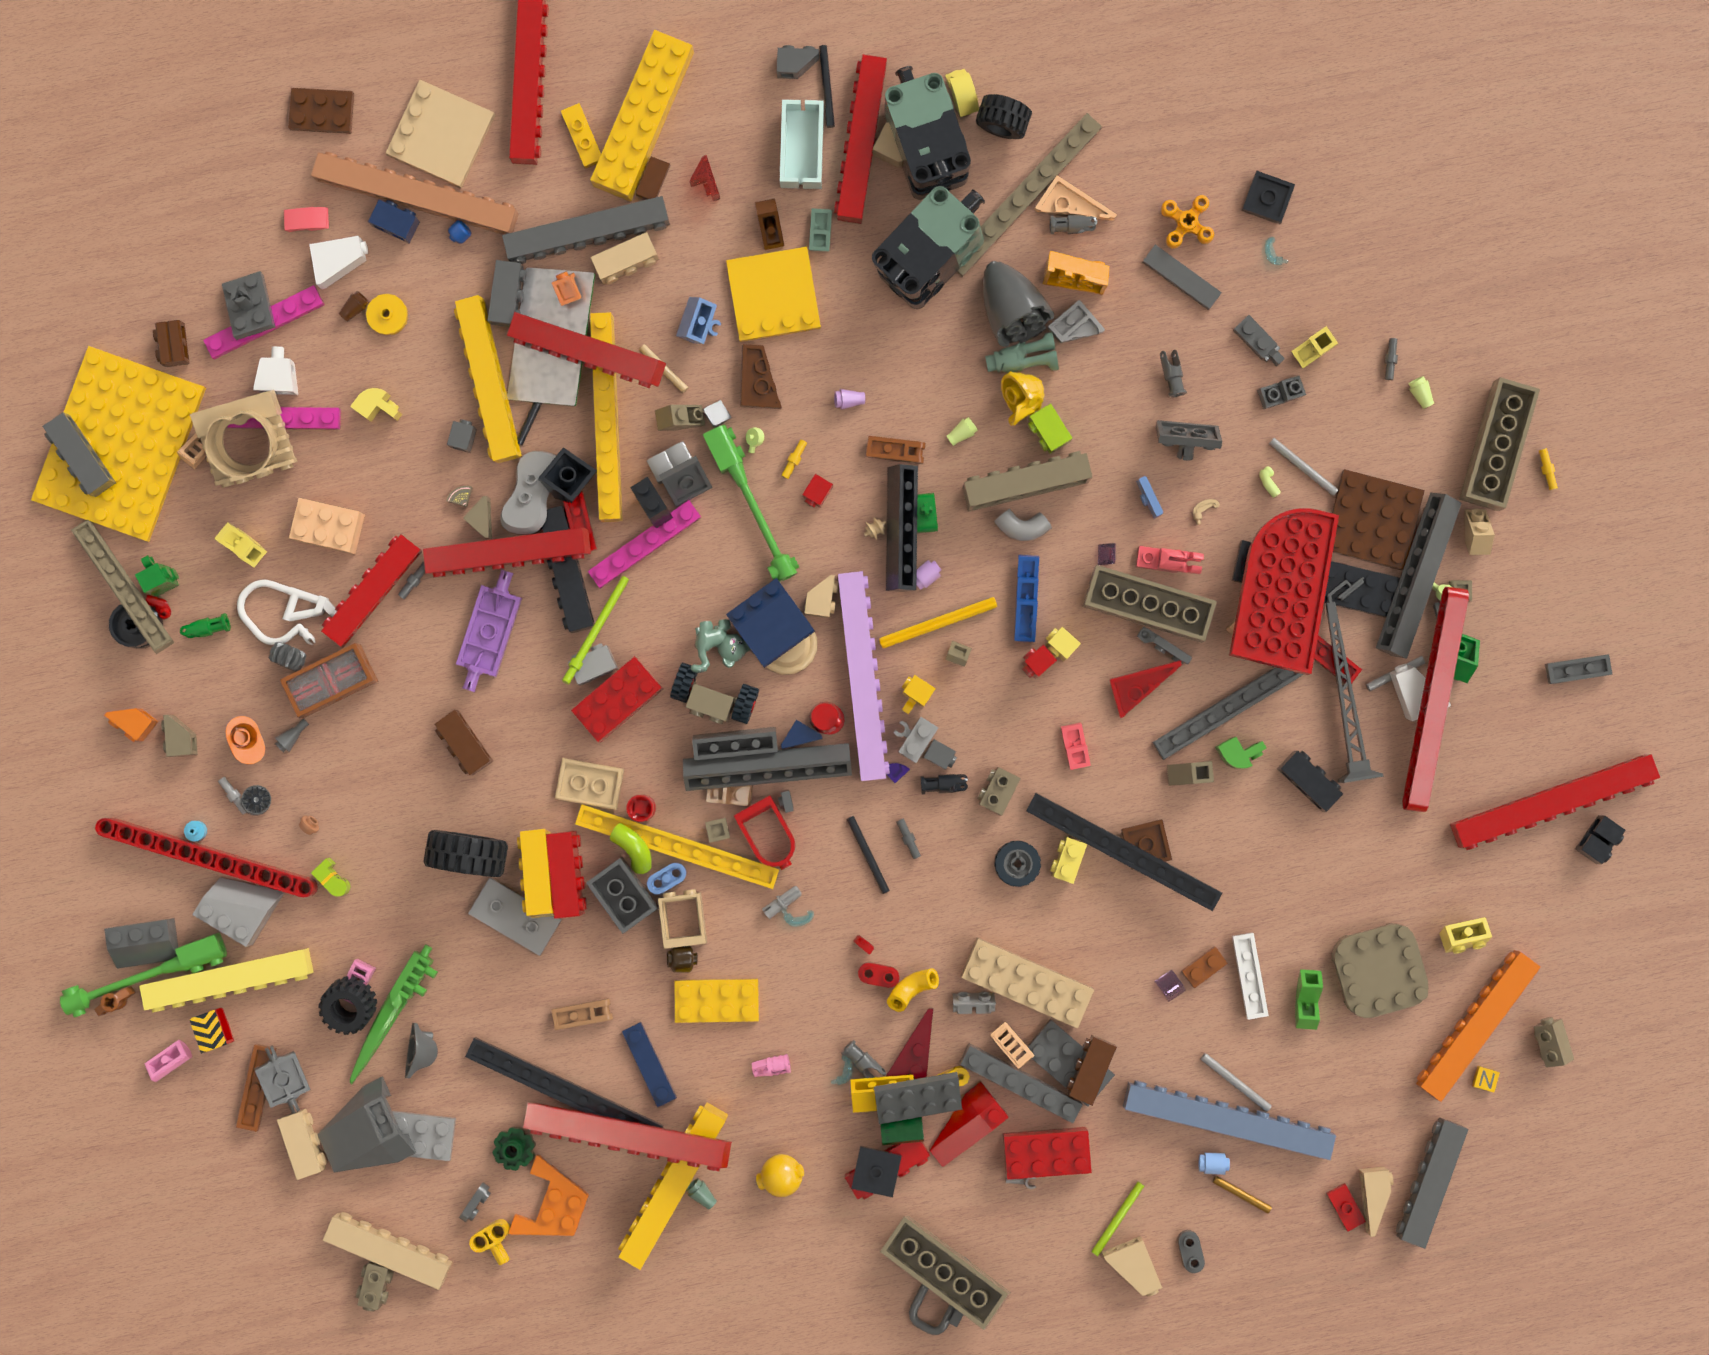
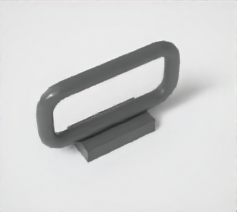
M921 1284L909 1310V1319L912 1324L931 1335H940L948 1328L949 1324L958 1327L963 1314L950 1304L941 1323L936 1327L918 1318V1309L929 1289Z

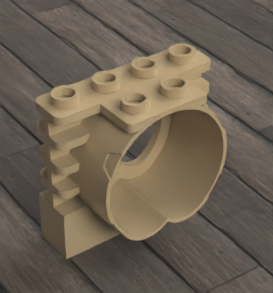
M274 390L190 414L197 437L201 438L202 448L207 456L206 460L210 464V471L215 479V486L221 484L222 488L234 485V481L237 484H241L254 479V475H256L257 479L274 473L273 469L280 467L281 471L293 467L292 463L297 462V458L293 453V446L290 444L289 435L285 429V423L281 417L282 411ZM250 418H255L262 424L268 434L270 442L269 455L259 464L243 465L234 461L226 452L223 443L224 432L230 424L243 425Z

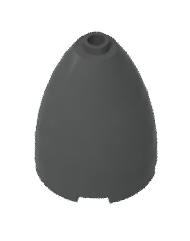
M993 261L986 266L983 277L984 306L989 324L999 345L1008 347L1009 343L1017 341L1023 343L1042 333L1046 329L1045 324L1054 318V313L1040 291L1023 274L1007 264Z

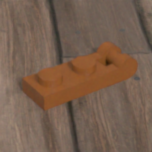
M868 436L866 457L923 464L924 457H922L926 443ZM909 448L915 449L914 455H908Z

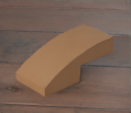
M753 786L707 789L706 802L751 806Z

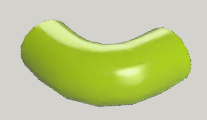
M619 823L616 825L610 835V841L624 849L630 856L631 868L635 873L644 874L650 871L652 857L645 841L624 824Z

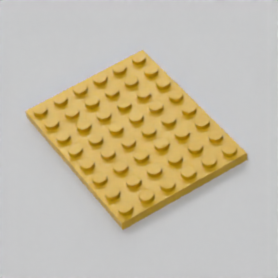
M88 346L64 413L73 418L116 484L97 497L89 494L86 495L79 487L80 481L78 478H74L68 471L67 467L69 465L66 460L63 461L57 455V447L53 443L51 444L31 500L149 542L180 460L178 451L187 442L193 425L190 414L198 412L206 388Z

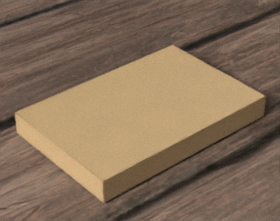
M562 758L555 799L617 810L624 769Z

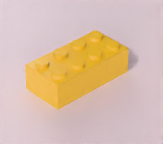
M546 829L520 831V837H517V846L519 850L521 849L522 858H519L520 871L523 870L524 878L520 880L521 891H525L522 909L523 913L526 912V916L531 918L554 916L546 834H551V832Z

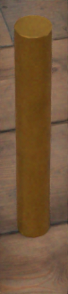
M1217 1175L1214 1177L1212 1183L1265 1213H1270L1272 1206Z

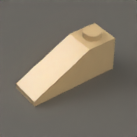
M1385 1167L1359 1169L1366 1233L1371 1237L1377 1233L1391 1194V1185H1393V1175Z

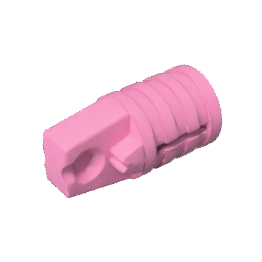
M788 1054L768 1057L753 1062L752 1072L754 1077L791 1073Z

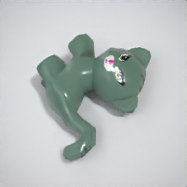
M720 620L718 625L714 626V629L711 621L700 622V627L695 628V647L698 650V657L702 663L701 665L693 664L691 666L692 672L701 673L707 671L710 663L706 652L713 647H717V651L722 657V663L728 668L733 667L735 662L739 661L745 656L746 652L751 650L745 640L738 634L726 633L731 627L730 620Z

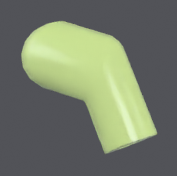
M1266 466L1263 470H1260L1259 476L1264 488L1274 498L1281 491L1270 478L1274 475V471L1269 466Z

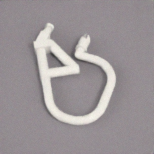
M270 580L252 582L243 589L237 601L238 615L243 623L261 642L273 646L275 642H288L298 633L307 644L314 645L309 640H312L314 643L316 642L314 636L302 624H297L280 638L265 636L250 620L244 608L247 596L256 588L269 587L290 595L282 618L287 621L321 616L324 614V611L333 617L337 612L329 598L317 596ZM298 598L316 604L314 609L294 612Z

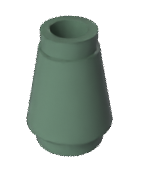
M695 1179L686 1189L689 1197L708 1210L717 1202L703 1180Z

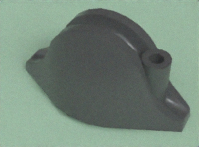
M412 1023L405 1078H411L419 1069L430 1066L438 1054L437 1045L433 1040V1032L421 1031L417 1023Z

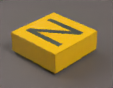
M1477 1066L1472 1086L1494 1093L1500 1072Z

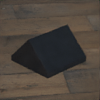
M563 447L539 476L538 480L555 499L572 503L597 473V470Z

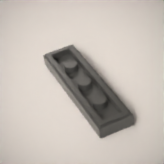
M1156 244L1142 262L1207 310H1210L1222 293Z

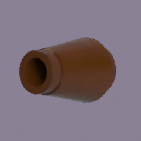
M356 291L354 294L352 293L339 312V315L348 322L367 308L368 299L359 291Z

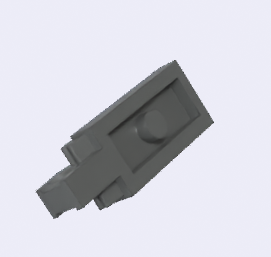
M1250 315L1233 329L1261 360L1264 359L1267 362L1270 359L1277 367L1285 359L1278 352L1280 347Z
M1145 626L1137 635L1144 643H1155L1154 648L1165 654L1167 651L1172 654L1173 657L1171 659L1174 661L1181 660L1182 664H1189L1192 660L1191 656Z

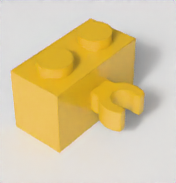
M916 675L913 678L908 677L902 688L904 689L903 694L909 699L902 708V711L909 715L916 703L924 707L936 688Z

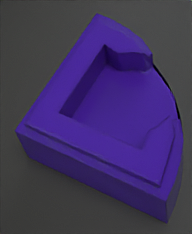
M891 763L889 764L890 774L887 775L896 783L910 769L902 764Z

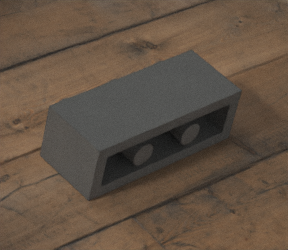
M496 260L488 322L491 325L510 327L514 312L521 314L520 310H518L519 302L522 303L523 300L521 285L526 280V270H524L521 263Z

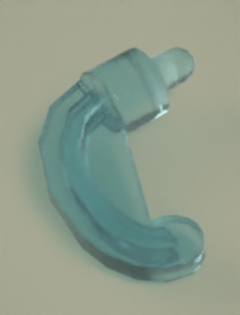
M1268 238L1265 244L1267 259L1275 265L1287 264V259L1276 256L1272 244L1275 242V238Z
M785 909L782 910L783 918L790 926H803L814 917L812 910L808 911L806 916L794 918L791 913H787Z
M842 1055V1060L845 1061L842 1076L836 1077L835 1080L831 1081V1084L837 1083L841 1085L850 1080L853 1066L852 1061L846 1055Z

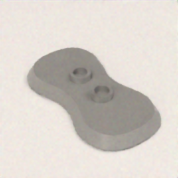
M532 451L526 453L518 462L514 492L503 506L500 515L501 524L507 531L520 535H529L537 532L545 523L549 491L538 478L556 455L545 451Z

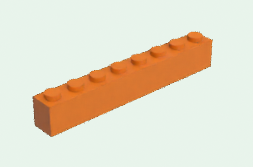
M1514 950L1505 957V964L1501 969H1497L1493 973V980L1488 986L1486 985L1479 993V999L1468 1007V1014L1465 1018L1460 1019L1456 1023L1454 1033L1445 1038L1440 1052L1435 1053L1429 1061L1431 1064L1428 1068L1419 1073L1416 1085L1436 1100L1442 1102L1541 968L1522 952Z

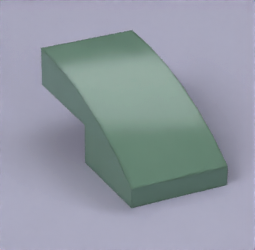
M811 209L809 250L830 251L832 210Z

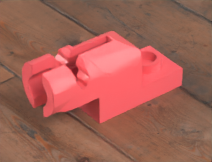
M1139 546L1136 567L1172 573L1201 574L1202 566H1188L1187 562H1201L1204 554Z

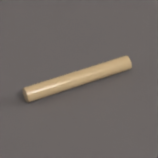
M645 344L639 349L643 355L660 360ZM665 366L663 374L684 393L689 387Z

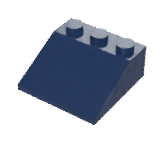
M777 578L726 614L764 668L815 632Z

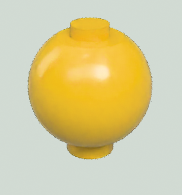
M778 1154L772 1156L764 1163L761 1173L756 1175V1182L760 1190L766 1189L769 1194L776 1197H787L795 1193L800 1187L802 1177L804 1176V1169L793 1157Z

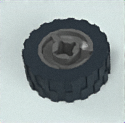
M1010 841L998 850L995 856L994 867L997 875L1003 882L1013 887H1022L1029 885L1039 875L1041 859L1037 850L1032 845L1023 841ZM1017 859L1022 863L1018 868L1013 865Z

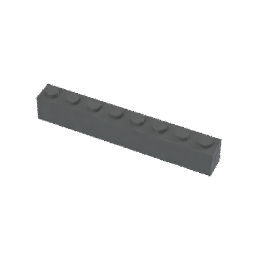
M663 196L504 234L502 237L508 260L524 264L528 259L541 260L546 258V255L553 253L554 255H561L569 249L582 250L586 248V245H602L606 243V240L610 239L616 241L623 240L627 235L634 234L639 236L646 233L647 230H663L666 226L670 225Z
M1430 492L1377 642L1376 649L1391 656L1405 659L1408 657L1462 503L1447 494Z
M849 743L782 749L772 753L694 760V758L683 759V779L686 791L852 776Z

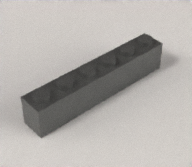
M970 1043L959 1061L960 1065L1071 1123H1074L1083 1105L1081 1101L1070 1097L1068 1094Z
M1440 1117L1434 1123L1432 1139L1427 1142L1425 1147L1426 1155L1424 1161H1421L1418 1166L1419 1175L1417 1180L1413 1181L1411 1185V1197L1409 1201L1405 1202L1403 1208V1219L1398 1222L1396 1227V1236L1401 1240L1426 1249L1469 1130L1466 1127Z

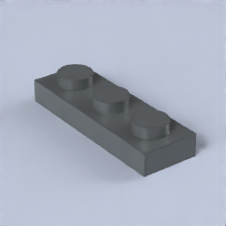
M1609 654L1545 664L1548 684L1613 675Z

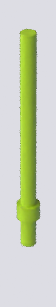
M621 577L576 657L572 658L568 664L569 669L562 679L565 684L569 685L575 673L579 672L583 666L582 661L629 581L627 577Z

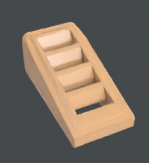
M196 433L178 451L179 457L193 469L206 457L205 450L202 448L203 445L198 441L201 438H198ZM195 445V446L198 447L201 451H200V452H197V451L193 448V446ZM190 452L195 457L191 458L187 453Z
M1004 1022L990 1035L1018 1069L1035 1056L1007 1022ZM1008 1030L1009 1033L1002 1040H999L998 1038ZM1014 1037L1015 1040L1005 1047L1004 1044ZM1020 1044V1047L1014 1053L1011 1054L1010 1051L1016 1045ZM1025 1050L1026 1054L1017 1061L1015 1058Z

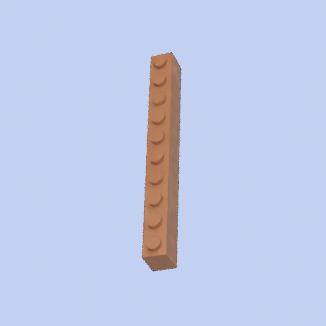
M318 152L311 174L317 182L383 201L389 200L397 205L453 221L461 220L467 225L502 235L514 231L519 214L512 204L502 202V205L494 203L495 200L488 197L480 199L467 191L459 193L454 188L446 185L443 188L438 187L429 180L417 181L415 177L404 174V176L396 175V172L385 168L382 171L369 163L361 165L352 158L345 157V160L340 159L331 152H325V154Z

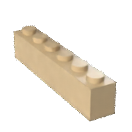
M341 1212L332 1217L323 1241L439 1290L443 1286L453 1263L448 1260L449 1257L441 1253L436 1255L429 1252V1249L425 1246L412 1245L404 1237L396 1238L391 1236V1233L385 1229L377 1230L371 1227L372 1225L369 1222L363 1220L358 1222L352 1219V1216L348 1213Z

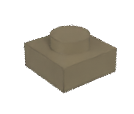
M952 641L946 660L965 667L972 648Z
M726 818L705 822L710 843L730 838Z

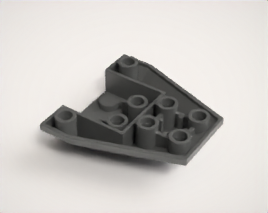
M383 1077L363 1086L317 1134L334 1173L398 1163L417 1153L409 1134H402L386 1099L391 1094Z

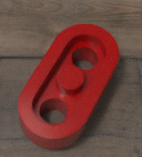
M866 962L858 970V976L863 983L886 988L896 986L900 978L897 969L887 965ZM866 970H871L873 975L866 977L864 973ZM887 974L893 975V979L891 981H887L885 979V976Z

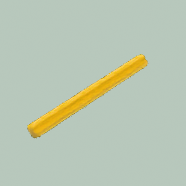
M994 597L886 635L879 639L882 648H887L995 609L997 602Z

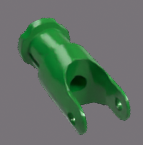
M226 613L212 619L209 617L199 619L189 625L182 626L180 634L187 638H204L212 636L215 632L223 630L228 632L231 629L230 620Z

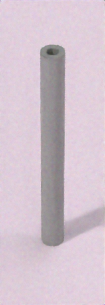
M1273 438L1270 441L1269 445L1332 496L1335 495L1338 489L1277 439Z
M1204 1053L1200 1060L1266 1112L1270 1110L1271 1104L1208 1054Z

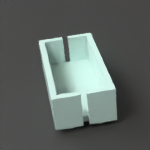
M782 100L781 188L799 189V185H803V189H822L823 101L805 100V111H801V100Z

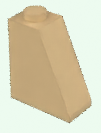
M1141 1236L1102 1252L1105 1260L1142 1296L1155 1295L1162 1288Z

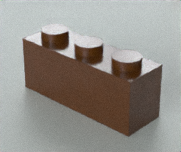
M453 710L434 724L437 728L435 730L436 734L441 740L445 739L448 743L447 749L453 757L457 756L461 762L458 765L465 774L475 775L493 762V759L459 710Z
M1091 1035L1090 1039L1086 1038L1082 1047L1084 1054L1082 1058L1077 1059L1074 1070H1076L1074 1078L1070 1077L1066 1085L1067 1094L1070 1097L1093 1106L1117 1046L1094 1035Z

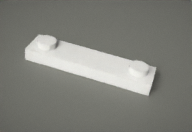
M1254 933L1232 936L1246 1019L1269 1016Z

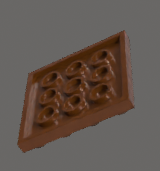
M1344 469L1332 510L1333 514L1339 515L1333 553L1403 571L1409 555L1425 490Z

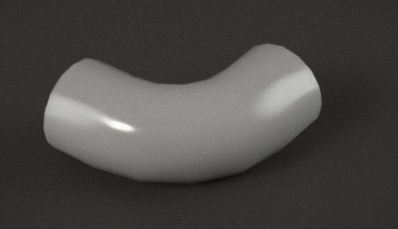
M1008 509L994 521L999 529L1008 537L1019 541L1034 540L1052 529L1049 521L1040 512L1031 519L1023 521L1018 519Z

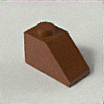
M775 198L755 202L764 249L769 250L785 246Z

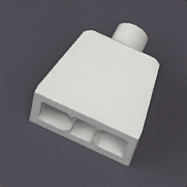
M274 346L271 350V358H260L253 388L257 393L260 394L274 390L276 394L298 395L295 364L291 359L284 358L283 347Z

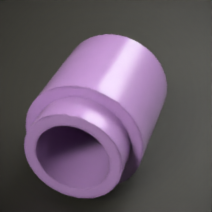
M927 560L917 569L916 585L920 590L924 587L927 588L941 577L939 574L941 568L935 561L930 563Z

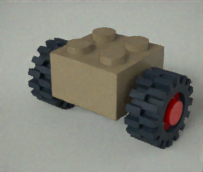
M681 663L672 686L670 698L687 703L686 708L690 709V714L702 718L704 714L710 716V721L723 724V721H729L732 713L731 719L748 724L758 697V688L743 684L738 697L734 698L697 685L695 682L697 673L691 671L692 665Z

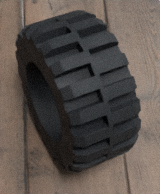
M431 830L428 833L423 862L425 866L439 870L486 877H501L504 873L508 845L506 841L495 838Z

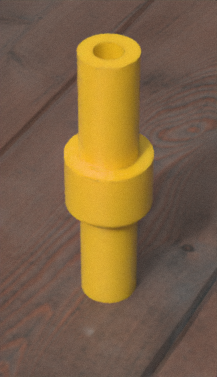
M800 439L794 452L790 453L787 459L788 463L781 475L782 477L789 479L795 466L799 465L802 459L800 456L807 445L806 441Z
M1547 448L1539 450L1543 465L1541 470L1543 475L1546 476L1549 490L1556 489L1558 487L1554 472H1556L1554 464H1551Z

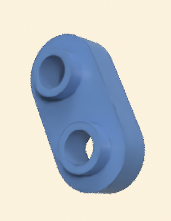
M672 863L654 873L647 881L649 891L653 894H661L681 883L686 878V868L681 863ZM674 869L680 871L678 877L673 876L672 872ZM657 879L661 880V887L655 886L654 883Z

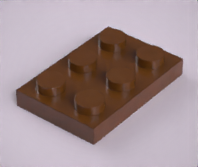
M291 88L288 128L292 131L351 134L354 105L353 91Z

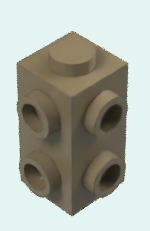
M1553 1017L1541 1019V1023L1534 1026V1035L1539 1043L1541 1058L1546 1068L1564 1066L1573 1061L1574 1057L1563 1020H1554Z
M372 1261L364 1265L361 1277L364 1278L362 1286L359 1285L356 1293V1298H359L357 1305L371 1312L378 1310L382 1304L385 1305L389 1292H386L387 1284L391 1283L394 1271Z

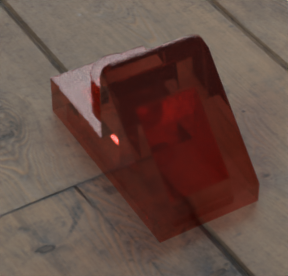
M704 155L689 181L690 186L694 187L703 184L706 195H711L712 200L716 201L721 199L707 155Z

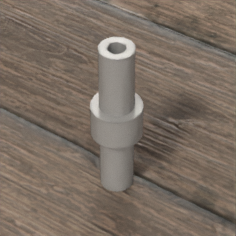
M223 777L218 783L227 793L226 797L229 801L233 802L242 815H244L246 811L241 805L240 797L242 795L237 789L234 790L228 780Z

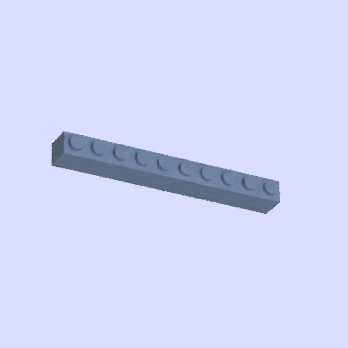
M1142 1081L1128 1082L1123 1103L1125 1110L1331 1160L1336 1135L1330 1132L1331 1129L1319 1125L1317 1129L1310 1127L1308 1122L1298 1120V1123L1289 1122L1290 1118L1279 1115L1277 1119L1269 1117V1113L1257 1110V1113L1249 1112L1247 1107L1237 1105L1236 1108L1228 1107L1229 1103L1216 1100V1103L1208 1102V1098L1196 1095L1195 1098L1187 1097L1188 1093L1175 1090V1093L1167 1092V1088L1155 1085V1088L1147 1087V1083Z

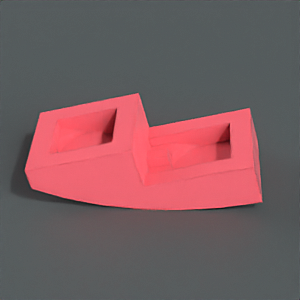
M309 207L284 210L285 231L328 229V208Z
M1081 722L1062 726L1061 732L1070 770L1091 766Z

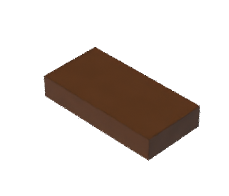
M651 156L636 191V196L646 200L658 197L671 166L670 163Z

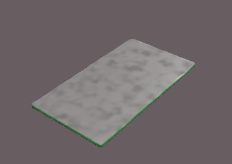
M527 267L526 280L523 284V300L520 305L521 314L586 335L595 274L592 272L567 271L568 274L574 272V281L582 298L561 306L551 283L556 280V275L566 270ZM515 343L507 393L508 400L576 406L582 361L576 364L567 361V356L561 354V357L558 358L549 355V350L543 349V352L532 349V344L526 343L525 346Z

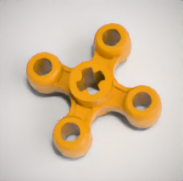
M1197 196L1192 203V208L1187 211L1180 210L1177 203L1173 200H1167L1162 204V215L1166 218L1174 219L1177 223L1176 230L1170 232L1166 237V245L1169 248H1178L1183 241V236L1188 233L1195 234L1198 241L1202 244H1209L1213 240V229L1202 226L1198 221V216L1209 207V199L1206 196ZM1198 202H1202L1204 206H1200ZM1166 207H1171L1172 211H1168ZM1185 219H1188V222L1191 221L1190 226L1187 225V222L1184 223ZM1203 233L1208 234L1209 237H1204ZM1171 238H1175L1177 242H1173Z

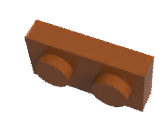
M1214 946L1181 970V972L1192 987L1196 988L1228 963Z

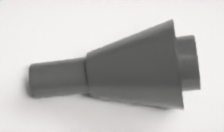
M303 718L294 728L292 727L275 737L277 740L275 745L283 753L286 750L290 752L300 733L309 723Z

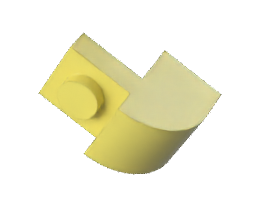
M965 69L955 70L952 73L946 74V82L952 92L954 105L959 116L963 117L978 112V99L970 74Z
M1326 326L1291 352L1301 367L1305 368L1337 346L1338 342Z
M378 388L363 391L350 406L371 422L381 409L397 421L402 416L398 411V405L391 400L387 402L391 395Z
M228 522L215 537L219 543L233 551L241 560L252 567H255L267 553L249 535Z

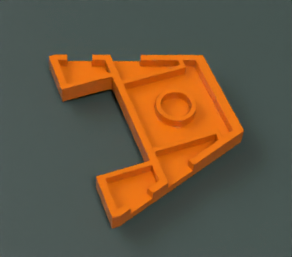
M537 1154L530 1174L550 1181L536 1221L515 1214L508 1234L574 1236L589 1194L571 1179L560 1173L556 1167L545 1161L541 1155Z

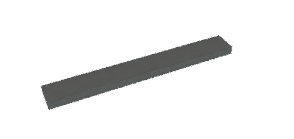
M1275 667L1152 743L1162 760L1304 674Z

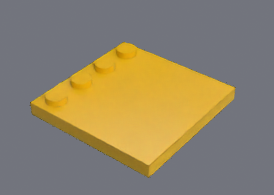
M807 247L726 260L740 342L821 329Z

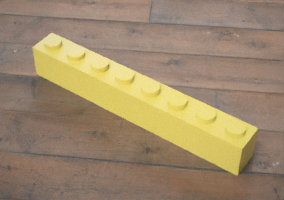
M309 948L151 982L139 987L144 1010L152 1009L153 1013L165 1010L164 1006L172 1004V1007L176 1008L185 1006V1001L192 1000L193 1004L206 1001L205 997L213 995V999L226 997V992L233 991L234 995L247 992L246 988L254 986V990L267 988V983L274 982L275 986L288 983L287 979L295 977V981L308 978V974L314 973Z

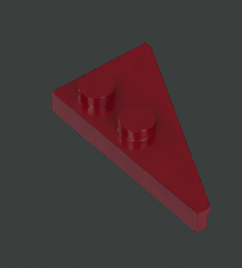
M928 1008L894 1064L887 1072L886 1077L913 1075L914 1079L927 1077L933 1008Z

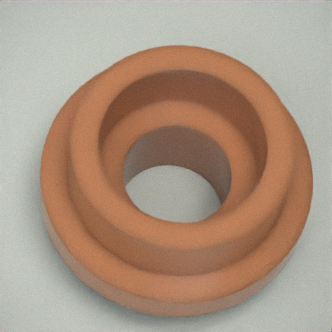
M303 816L300 819L299 827L304 833L312 835L319 830V823L314 817Z

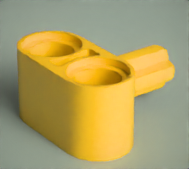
M498 1219L481 1228L471 1237L469 1242L470 1248L477 1253L490 1249L498 1265L505 1264L509 1261V1256L501 1242L508 1235L510 1230L509 1223L504 1219ZM494 1227H502L504 1234H496L494 1231ZM476 1237H483L485 1245H479L476 1242Z

